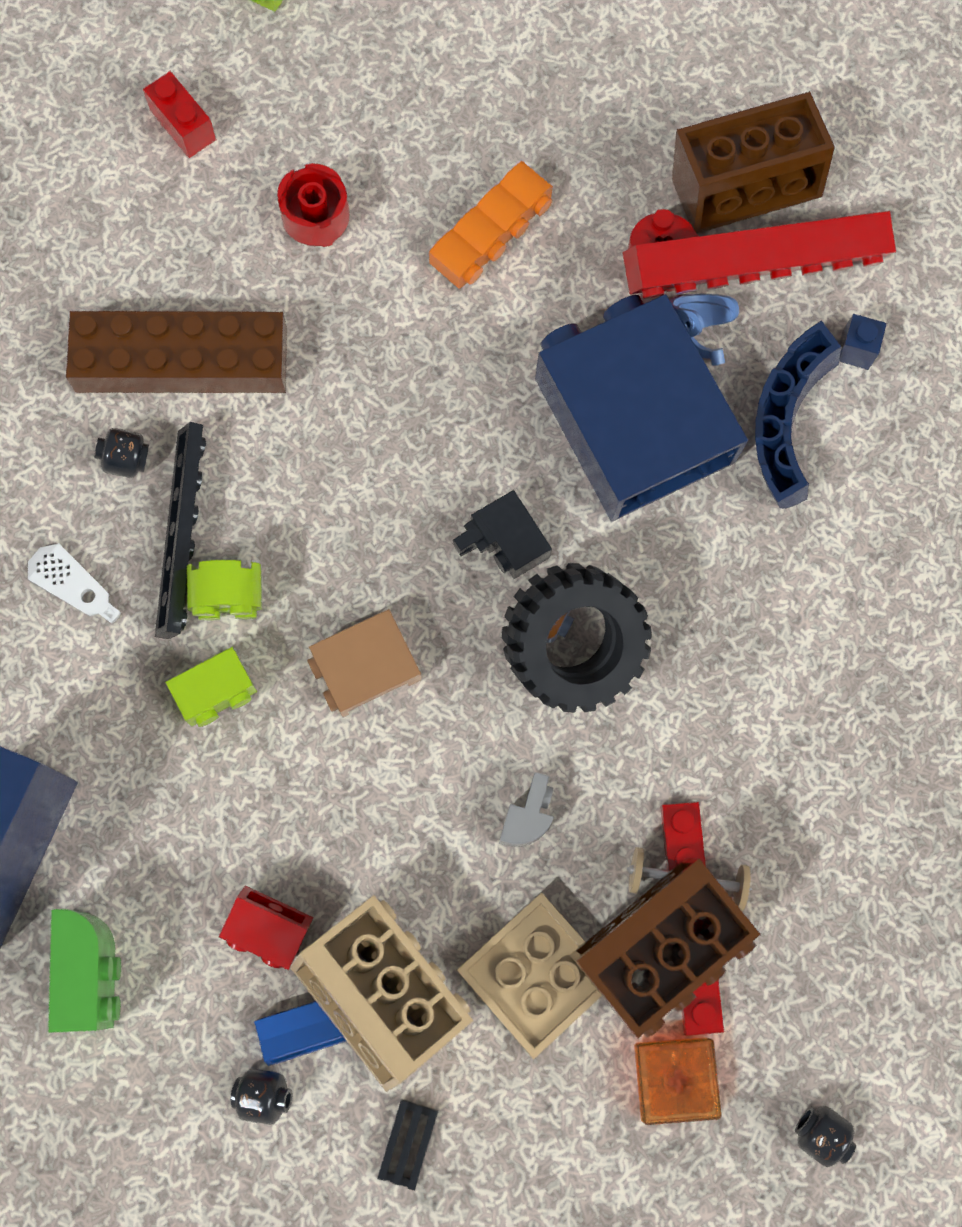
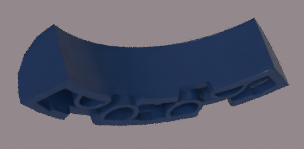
M822 320L806 330L789 346L787 353L781 358L777 366L771 370L758 403L755 426L757 458L768 490L780 509L796 506L808 498L809 483L796 460L791 439L792 427L796 413L808 392L822 377L839 365L841 346Z

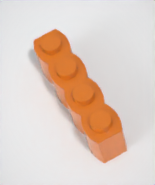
M523 161L519 162L504 176L499 184L489 190L478 204L457 222L452 230L448 231L436 242L429 251V263L459 289L466 283L469 285L473 284L482 274L483 265L490 260L494 262L501 257L506 249L505 243L513 237L516 239L520 238L529 226L528 221L536 214L541 216L548 210L552 203V185Z

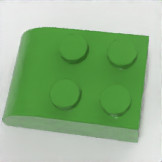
M52 909L48 1033L99 1031L114 1028V1020H119L121 1012L120 997L114 996L115 980H120L121 959L120 957H115V941L110 928L103 920L90 913Z

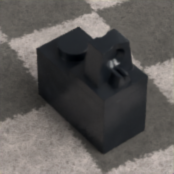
M514 490L471 514V520L464 525L466 532L453 539V545L460 556L476 548L479 549L480 553L484 551L491 553L495 550L497 553L493 557L496 564L503 573L509 571L513 579L548 560L552 552L548 541Z

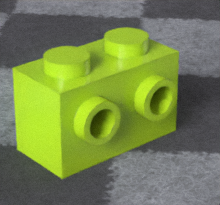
M233 647L166 681L185 721L191 727L196 724L199 727H203L214 722L219 717L217 713L230 706L232 709H237L246 705L252 700L251 695L257 692Z

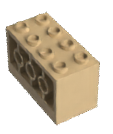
M373 895L303 950L290 968L336 1028L342 1033L343 1037L383 1089L388 1092L421 1067L473 1022V1019L468 1014L470 1013V1008L466 1001L457 993L453 995L443 983L446 979L440 968L433 962L428 964L420 954L421 947L417 939L409 931L403 932L394 921L396 914L390 905L384 900L379 902L375 895ZM357 954L363 955L366 962L360 960ZM382 985H386L390 989V993L385 992ZM407 1016L413 1018L415 1022L413 1025L409 1023Z

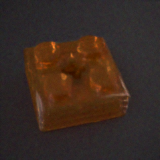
M705 1037L640 1042L634 1045L640 1116L644 1124L656 1125L721 1119L713 1039ZM675 1070H679L680 1075L687 1077V1083L682 1084L681 1091L678 1092L674 1086L668 1084V1079L675 1076Z

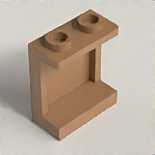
M389 609L309 646L313 657L308 659L307 662L316 680L323 677L327 684L328 690L322 693L331 712L339 710L342 718L348 716L349 711L405 684L411 686L422 680L421 672Z

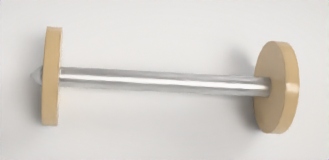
M636 847L634 850L631 866L626 868L630 873V893L638 892L641 876L661 879L670 872L643 867L644 849ZM740 865L735 882L716 879L725 890L734 891L733 901L742 911L746 907L749 891L752 890L750 887L751 872L748 865Z

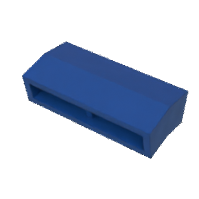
M316 1001L254 1021L263 1059L268 1067L346 1042L342 1033L336 1028Z

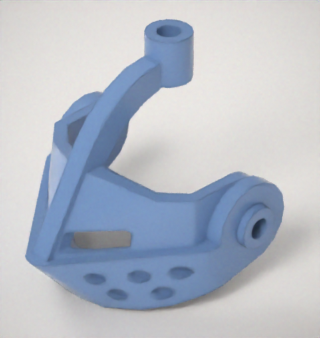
M690 294L670 299L701 357L711 359L712 366L724 364L723 348H706L699 344L694 336L699 335L704 327L734 321L739 314V306L736 300L730 296L717 294Z

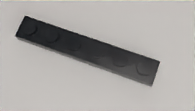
M194 422L187 423L177 434L155 637L162 639H171L181 634L187 622V610L183 609L184 598L187 595V565L192 559L195 550V541L191 539L192 526L196 524L199 508L195 505L196 492L199 491L202 483V472L198 471L199 461L206 448V439L202 437L203 425Z

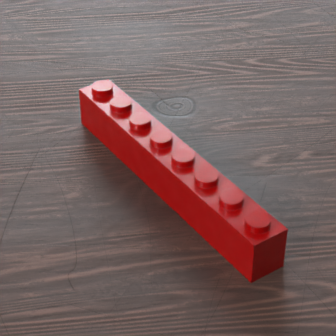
M890 211L639 244L624 251L623 258L629 294L642 293L643 299L664 295V290L675 288L676 294H683L697 290L696 285L707 284L708 289H717L728 286L729 280L739 279V284L745 285L761 281L760 276L770 275L771 280H779L791 277L792 271L801 270L802 276L823 272L822 267L832 266L833 271L853 268L854 262L861 261L863 267L874 266L884 263L883 257L896 253L891 213Z

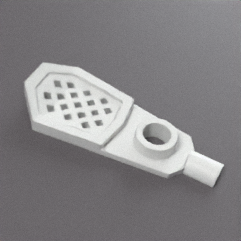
M59 543L40 547L28 561V580L89 616L100 614L110 623H114L119 618L121 612L108 603L109 593ZM89 591L94 592L95 599L90 603H85L83 601L84 594Z

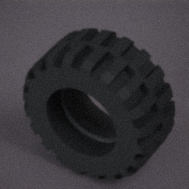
M568 563L565 570L558 565L547 568L548 576L542 578L536 574L528 581L532 586L525 592L519 588L513 596L518 601L515 608L507 607L504 617L509 622V626L502 627V639L507 644L503 648L505 658L510 663V669L518 680L535 698L538 697L544 705L555 708L558 705L563 712L570 713L576 712L577 706L584 713L596 711V704L602 703L607 707L616 702L614 696L619 692L626 695L633 688L629 683L634 676L640 679L645 670L641 666L642 659L648 660L651 652V647L645 643V640L652 638L651 626L645 622L648 618L645 607L637 601L638 597L631 589L600 568L591 565L584 568L579 563ZM594 607L598 609L604 617L605 633L596 653L587 661L576 666L559 667L553 665L547 658L546 644L550 630L556 621L567 612L577 608Z

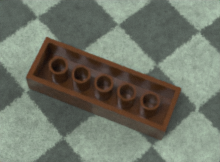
M70 311L66 379L76 393H286L287 325L283 312Z

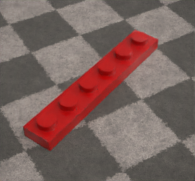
M699 802L661 805L667 871H671L685 858H699L706 866ZM695 920L693 932L699 933L702 930V920ZM719 979L709 986L704 982L693 992L696 996L695 999L682 1009L685 1036L724 1033Z

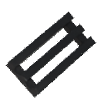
M401 1099L377 1179L392 1182V1184L405 1186L407 1189L415 1191L438 1110ZM407 1109L413 1111V1116L394 1174L388 1172V1168ZM423 1114L428 1116V1120L409 1179L403 1177V1173L420 1116Z

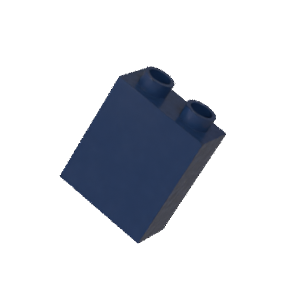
M666 294L645 304L639 295L625 297L611 305L604 312V323L584 332H581L579 326L575 323L567 324L549 333L540 344L543 351L538 353L535 380L611 522L735 464L748 442L745 433Z
M1 746L0 949L78 784V781L40 762Z

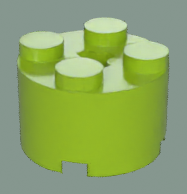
M241 560L199 562V569L192 563L187 565V610L191 611L193 616H198V620H220V613H230L235 615V619L257 618V611L262 609L261 564L251 562V569L241 568Z

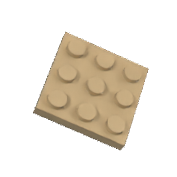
M540 893L457 969L458 973L533 1059L601 997V994L569 956L585 943L584 939L543 893Z

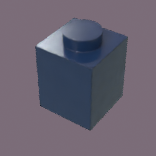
M853 313L841 335L839 362L869 370L880 353L887 323Z

